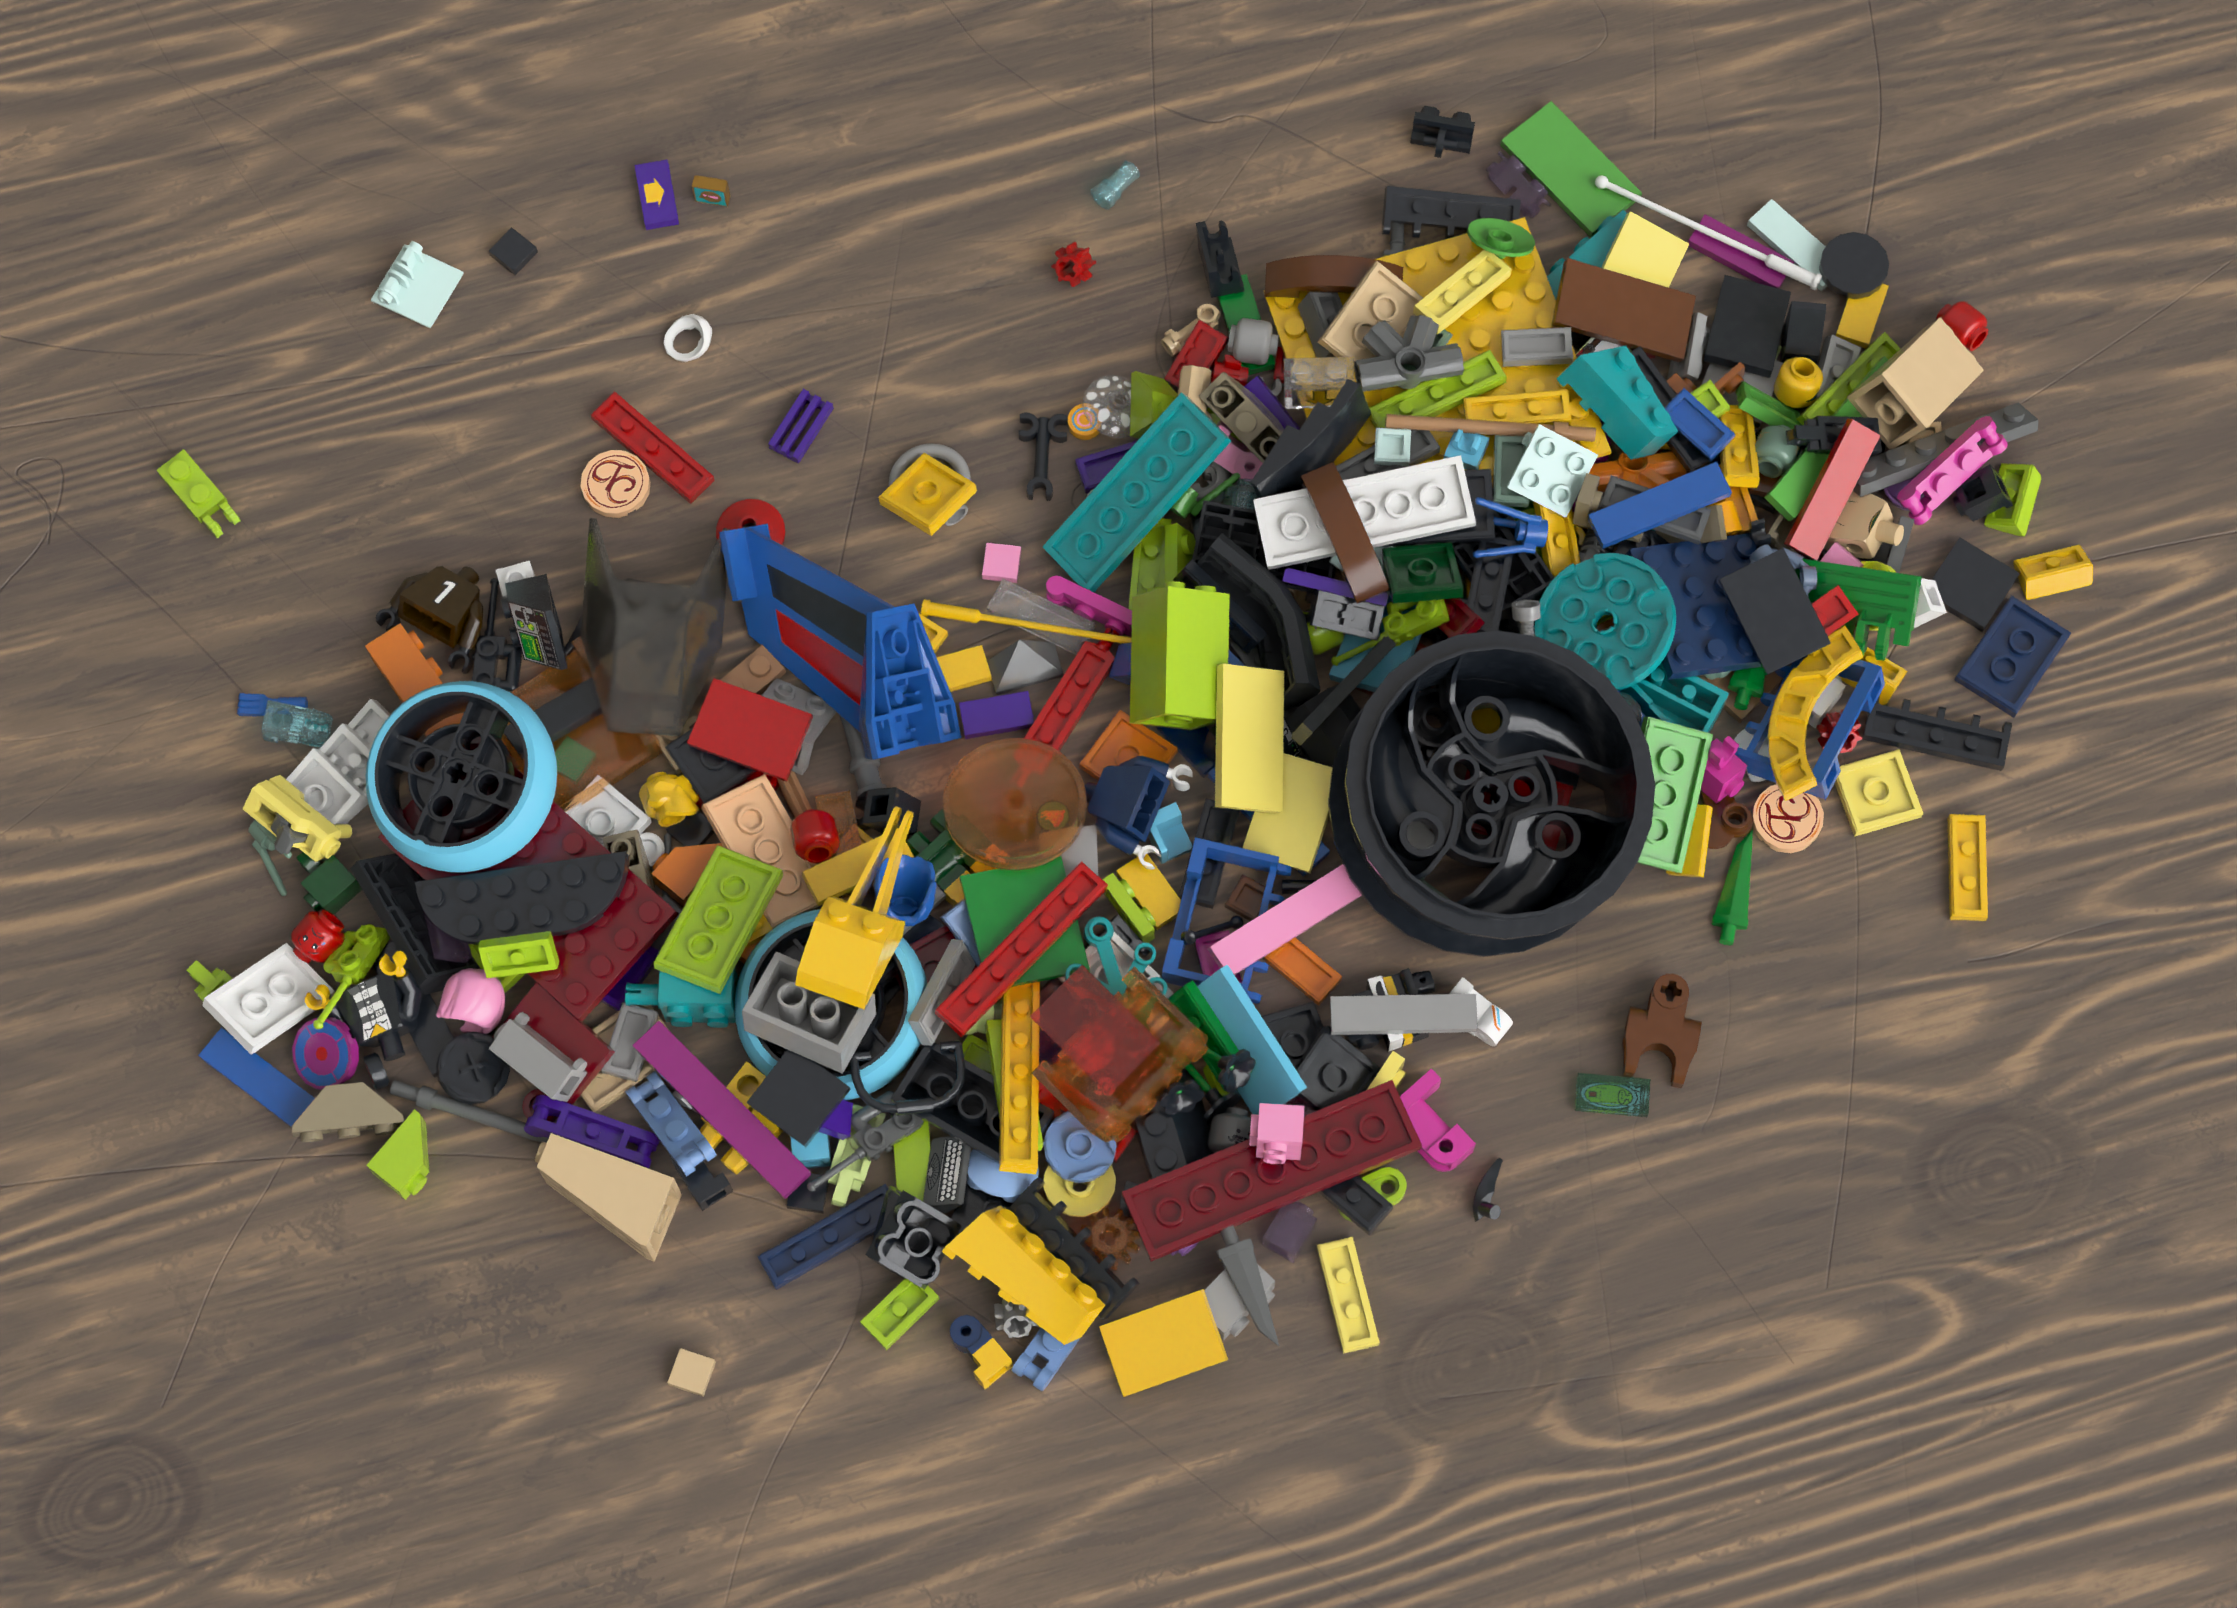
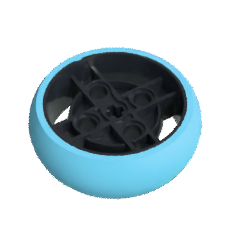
M456 681L436 685L415 694L403 702L392 712L378 731L370 749L366 767L368 804L371 814L385 838L397 851L411 861L424 867L446 872H471L485 869L501 863L520 851L531 841L543 825L553 803L557 783L555 750L551 738L537 714L524 701L512 693L493 685L474 681ZM464 712L460 724L439 728L428 735L422 742H418V739L436 723ZM508 722L515 728L522 742L525 761L523 779L515 777L510 753L501 741ZM481 737L479 746L474 750H470L472 740ZM435 758L434 767L430 771L425 772V764L430 759ZM401 774L408 776L411 796L422 813L414 831L407 823L401 808L399 792ZM460 774H467L464 780H457ZM499 781L497 791L488 795L487 791L490 784ZM453 803L450 814L442 817L443 808L447 804ZM501 811L507 812L488 831L472 839L458 842L463 829L479 827L491 821Z
M821 909L801 913L772 929L752 950L739 976L735 995V1018L738 1034L750 1060L766 1077L787 1049L744 1031L742 1009L776 952L799 962L801 961L805 949L803 945L807 944L814 920ZM903 937L873 992L875 994L876 1015L855 1051H870L871 1060L859 1061L862 1064L859 1067L861 1080L869 1094L895 1079L913 1059L921 1044L908 1020L928 983L920 960ZM898 975L904 995L903 1012L897 1031L888 1043L878 1032L886 1010L884 986ZM851 1070L843 1072V1074H833L851 1089L843 1100L859 1098L852 1081Z

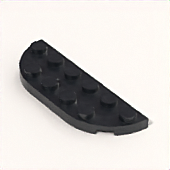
M624 851L415 882L416 892L428 918L440 930L464 943L479 945L480 940L551 931L552 936L566 935L583 930L600 920L615 898H619L628 875L629 854Z

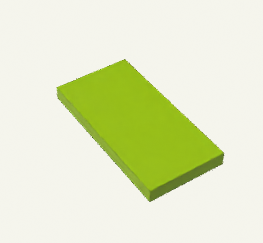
M717 845L654 961V968L721 994L783 878V870Z

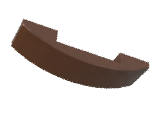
M1311 255L1285 258L1266 263L1265 297L1299 298V291L1352 293L1374 262L1378 261L1402 281L1403 267L1376 259L1342 255Z
M1334 462L1301 475L1311 502L1318 512L1342 566L1343 574L1356 603L1359 604L1389 591L1388 583L1374 548Z

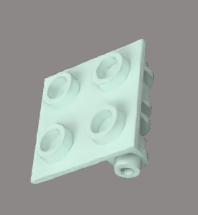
M411 241L409 245L404 244L371 298V301L431 329L464 272L422 253L423 247Z
M1538 424L1533 434L1527 432L1523 437L1522 444L1526 446V450L1507 488L1563 517H1567L1581 490L1586 473L1589 474L1598 454Z

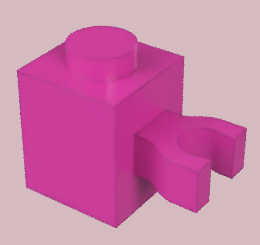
M1730 736L1726 737L1723 743L1717 738L1711 742L1701 790L1716 804L1727 795L1729 797L1735 796L1745 783L1742 779L1748 765L1735 755L1739 744Z

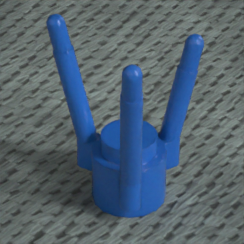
M1480 497L1475 499L1476 504L1520 519L1513 521L1494 517V525L1515 529V540L1521 541L1522 544L1474 551L1473 556L1475 558L1521 552L1535 554L1536 547L1543 548L1545 546L1548 535V521L1542 519V516L1530 515Z

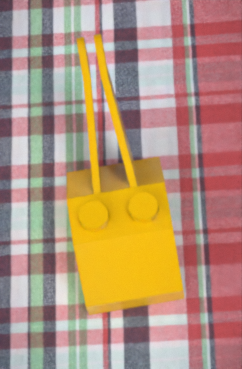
M897 806L894 807L886 828L849 900L827 897L814 920L797 970L796 986L865 1009L903 937L905 921L887 915L906 837L913 820V812L906 811L896 834L873 910L861 905L895 834L902 808Z

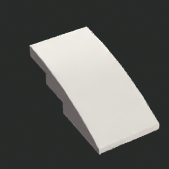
M370 699L348 725L342 723L320 749L313 748L286 779L304 794V801L333 824H347L368 805L366 767L369 752L378 731L391 715L377 700Z

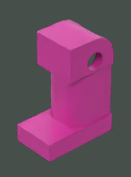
M1431 1068L1406 1090L1400 1098L1422 1144V1148L1417 1152L1432 1168L1437 1171L1447 1172L1456 1168L1472 1154L1476 1143L1458 1124L1450 1128L1425 1102L1440 1087L1441 1078ZM1445 1147L1449 1149L1450 1152H1442L1439 1148Z

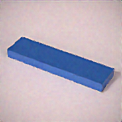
M1714 462L1588 515V521L1601 548L1605 549L1730 497L1732 491L1718 463Z
M222 1027L198 1055L204 1062L291 1128L294 1122L315 1099L256 1053L251 1055Z

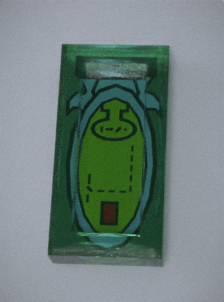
M1578 1073L1575 1111L1648 1117L1651 1079Z

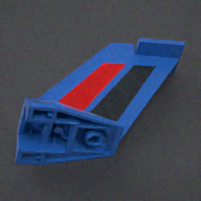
M768 524L719 532L732 601L742 600L748 635L760 645H763L781 664L861 733L866 759H879L899 754V751L961 738L955 702L915 604L898 607L892 606L771 540Z

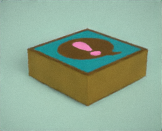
M694 176L692 190L695 202L728 207L731 196L726 180Z

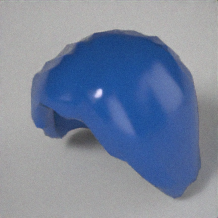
M902 854L887 915L905 921V926H915L927 919L934 906L937 882H935V870L931 862L921 857H910ZM886 858L881 863L874 879L875 899H877L889 858Z

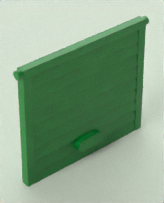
M1060 854L1053 855L1054 858L960 876L959 879L980 964L1066 877ZM1078 920L1063 933L1012 987L1065 977L1067 968L1072 964L1083 965L1087 970V974L1090 975V967ZM1074 969L1069 972V976L1080 974L1081 972Z

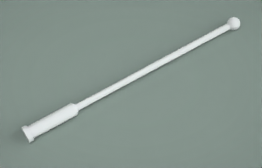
M1600 175L1595 179L1597 188H1607L1756 257L1764 261L1767 267L1810 286V289L1814 291L1820 283L1822 275L1819 273H1812L1774 254L1765 255L1608 182L1606 176Z

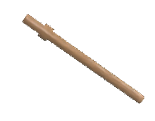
M1386 414L1385 428L1455 433L1460 429L1463 430V433L1500 436H1525L1527 432L1533 434L1538 424L1397 414ZM1553 422V425L1540 424L1569 440L1595 442L1596 428L1569 426L1568 422Z

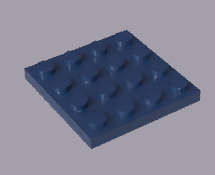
M1750 533L1727 536V540L1718 542L1713 541L1702 544L1700 542L1699 545L1685 541L1631 548L1625 554L1649 565L1665 582L1673 597L1676 609L1675 635L1670 649L1662 661L1668 680L1761 667L1718 581L1751 563L1750 556L1756 550L1754 541L1751 540Z

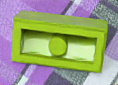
M2001 463L1998 474L2003 479L2013 506L2009 508L2004 506L1986 515L1984 525L2012 535L2025 537L2041 482V475L2034 465Z

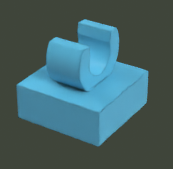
M1458 429L1452 435L1445 451L1444 459L1461 455L1464 469L1478 470L1489 445V437L1480 434L1463 433V430Z

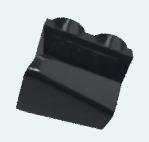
M890 1185L885 1193L872 1244L865 1255L925 1290L928 1283L934 1281L939 1275L940 1263L945 1256L942 1250L959 1235L962 1225L915 1196Z

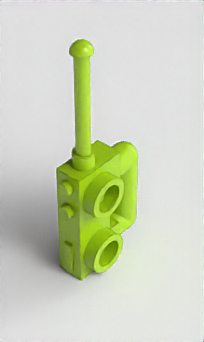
M1444 599L1392 604V601H1390L1386 607L1388 616L1382 618L1385 632L1380 634L1378 641L1370 640L1337 657L1333 656L1331 663L1334 666H1338L1339 663L1376 646L1384 636H1388L1396 643L1395 646H1399L1418 635L1450 621ZM1417 605L1416 609L1402 614V611Z
M367 924L361 925L357 931H346L344 933L345 940L343 944L327 958L323 965L325 972L332 974L335 981L340 982V985L318 1019L313 1022L315 1029L323 1028V1023L346 988H349L351 984H359L363 981L390 939L385 928Z

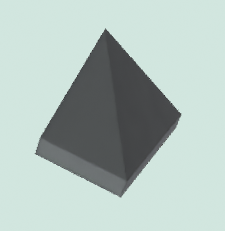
M1019 639L987 660L996 695L1060 678L1064 675L1054 642Z

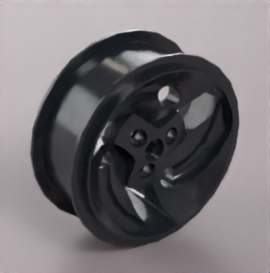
M1488 631L1456 635L1420 649L1386 676L1345 731L1332 764L1328 807L1334 844L1349 879L1375 912L1405 935L1442 951L1488 957L1525 952L1559 938L1615 894L1638 863L1651 829L1655 780L1649 745L1633 709L1604 674L1575 652L1540 637L1504 631ZM1436 685L1441 710L1456 735L1441 745L1425 765L1413 727L1414 702L1417 692ZM1485 708L1495 710L1500 717L1498 730L1491 734L1479 732L1472 723L1471 715L1473 711ZM1455 763L1466 766L1471 778L1461 780L1456 777L1453 770ZM1549 764L1575 773L1584 781L1602 789L1605 798L1606 815L1589 809L1557 805L1558 792L1556 780ZM1521 780L1528 784L1531 795L1527 797L1519 796L1514 790V781ZM1485 792H1489L1491 794V802L1489 804L1483 802V794ZM1420 821L1431 827L1435 837L1431 848L1421 850L1410 844L1406 835L1407 827L1410 823ZM1473 823H1477L1486 829L1488 833L1487 839L1475 838L1471 831ZM1545 825H1557L1563 830L1567 840L1565 850L1553 851L1545 845L1542 838V831ZM1445 854L1451 859L1467 866L1494 868L1470 895L1457 902L1439 896L1422 883Z

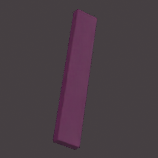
M660 1021L655 1023L632 1045L784 1200L811 1175V1172Z

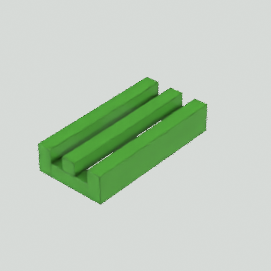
M1743 381L1736 389L1735 394L1738 396L1737 401L1739 402L1738 408L1768 425H1785L1791 429L1795 425H1802L1797 420L1800 416L1798 411L1784 405L1782 402Z

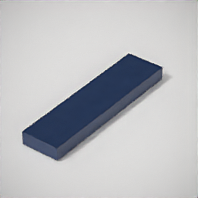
M884 1184L757 1256L775 1289L781 1288L874 1235L885 1193L888 1190L887 1185Z

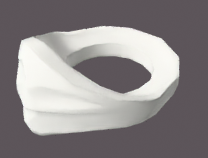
M695 314L682 316L672 324L665 334L664 346L667 354L675 360L682 362L699 358L707 351L710 345L712 328L702 316ZM696 328L702 336L698 346L689 353H678L673 347V341L677 334L684 330Z

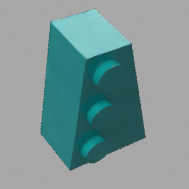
M1627 346L1580 355L1556 378L1563 387L1569 384L1582 398L1579 404L1585 411L1591 408L1605 423L1601 428L1631 460L1655 454L1678 432L1669 413L1664 409L1652 385L1647 381Z
M1662 662L1645 679L1633 686L1620 690L1646 717L1710 733L1723 710L1729 695L1728 692L1697 676L1668 680Z

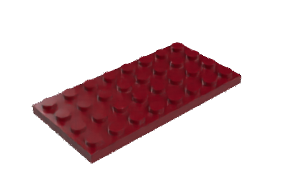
M481 737L472 740L470 750H474L479 746ZM514 767L515 777L523 779L524 775ZM460 774L457 780H464L467 774ZM499 781L490 784L487 791L488 795L497 791ZM412 799L402 811L407 823L414 831L422 813ZM554 801L543 825L528 844L501 863L477 871L446 872L424 867L403 856L389 843L382 833L378 836L380 840L424 880L611 854L610 851ZM449 803L443 808L442 817L450 814L453 803ZM501 811L491 821L479 827L463 829L458 842L472 839L488 831L507 812ZM629 868L626 883L619 898H615L600 920L583 930L566 935L552 936L559 958L558 968L556 970L528 973L581 1022L679 915L676 910Z

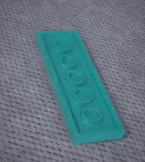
M1181 392L1042 547L1078 585L1095 592L1232 440L1187 395Z

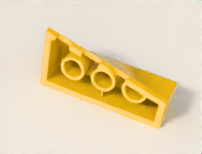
M1002 1206L983 1212L942 1250L950 1259L953 1260L957 1255L971 1265L967 1271L978 1280L984 1276L996 1284L1000 1290L998 1295L1008 1303L1012 1302L1025 1306L1027 1308L1025 1316L1064 1345L1081 1338L1105 1306L1097 1297L1093 1288L1082 1283L1073 1275L1070 1267L1063 1260L1056 1258L1050 1253L1038 1236L1027 1231L1018 1222L1017 1216Z

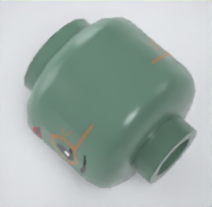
M1776 425L1763 428L1756 439L1755 450L1758 457L1759 472L1764 476L1771 478L1782 476L1801 452V446L1787 445L1786 431L1791 430L1788 426Z

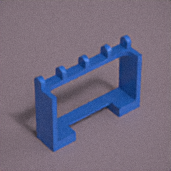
M1807 656L1792 662L1790 667L1784 666L1775 671L1778 676L1784 679L1775 695L1763 693L1760 701L1764 705L1769 706L1760 724L1752 721L1747 723L1745 730L1754 736L1747 750L1738 747L1735 755L1748 765V774L1776 783L1770 758L1760 755L1758 752L1768 735L1771 712L1782 684L1791 670L1797 668ZM1858 660L1838 674L1840 677L1858 683L1812 770L1817 786L1804 793L1827 799L1841 771L1838 755L1861 710L1871 713L1885 686L1882 667L1879 665Z
M1195 837L1173 936L1169 941L1162 969V979L1166 983L1184 986L1193 980L1198 986L1210 977L1209 975L1180 969L1185 948L1184 941H1181V934L1190 928L1207 858L1269 872L1258 916L1268 911L1269 904L1278 905L1285 900L1283 896L1273 894L1272 890L1276 874L1290 876L1292 867L1280 864L1278 856ZM1260 961L1253 963L1245 969L1243 981L1240 983L1252 1003L1256 1004L1260 1003L1261 995L1248 991L1253 971L1267 973L1269 967L1267 963Z

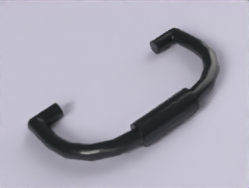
M959 1040L940 1042L941 1051L954 1050L956 1061V1079L952 1088L941 1097L935 1099L926 1097L895 1101V1104L882 1103L874 1099L864 1088L858 1062L871 1060L870 1051L855 1052L849 1062L856 1092L868 1106L880 1112L896 1113L897 1116L931 1112L936 1107L948 1104L959 1094L965 1081V1060L962 1043Z

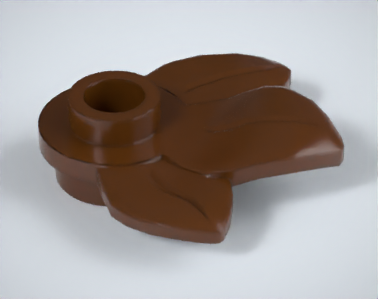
M1701 790L1702 805L1713 807L1708 840L1709 849L1723 848L1731 842L1733 837L1738 838L1749 833L1753 825V816L1745 805L1736 803L1734 796L1729 797L1728 795L1716 804ZM1737 819L1741 824L1734 825L1729 820Z

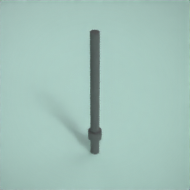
M394 1080L390 1088V1094L414 1101L416 1106L427 1110L435 1108L540 1143L543 1141L547 1143L549 1139L546 1137H534L524 1131L525 1122L458 1102L455 1099L439 1095L436 1089L424 1085L418 1088Z

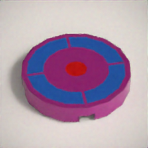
M327 1017L322 1029H315L313 1026V1022L318 1018L304 1023L296 1033L292 1046L293 1062L302 1080L315 1089H323L328 1085L344 1084L346 1080H350L355 1074L359 1062V1046L356 1038H352L348 1031L351 1029L346 1023L332 1017Z

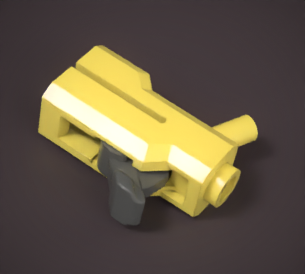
M281 775L254 786L243 807L245 812L277 837L274 846L275 850L280 854H289L291 848L295 847L299 848L315 862L324 858L329 859L340 848L341 842L338 840L350 838L352 835V828L349 824L331 823L304 801V794Z

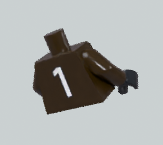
M437 566L429 573L425 572L407 577L390 600L389 604L391 607L389 609H382L376 614V622L382 626L388 618H391V622L386 627V631L401 623V618L452 648L457 644L460 645L459 651L451 653L448 663L451 669H453L457 659L465 658L462 673L466 674L472 667L471 659L468 657L470 649L474 650L483 627V605L479 602L480 589L476 586L479 582V576L474 569L467 566L463 567L457 574L443 566Z

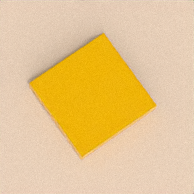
M923 453L878 498L880 505L932 536L977 492V488L974 482L928 454Z

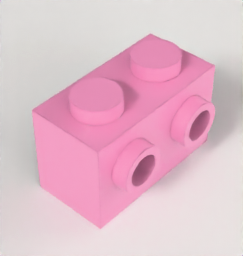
M1259 1103V1115L1251 1114L1249 1146H1257L1256 1157L1263 1158L1264 1162L1270 1164H1283L1286 1159L1300 1160L1304 1106Z

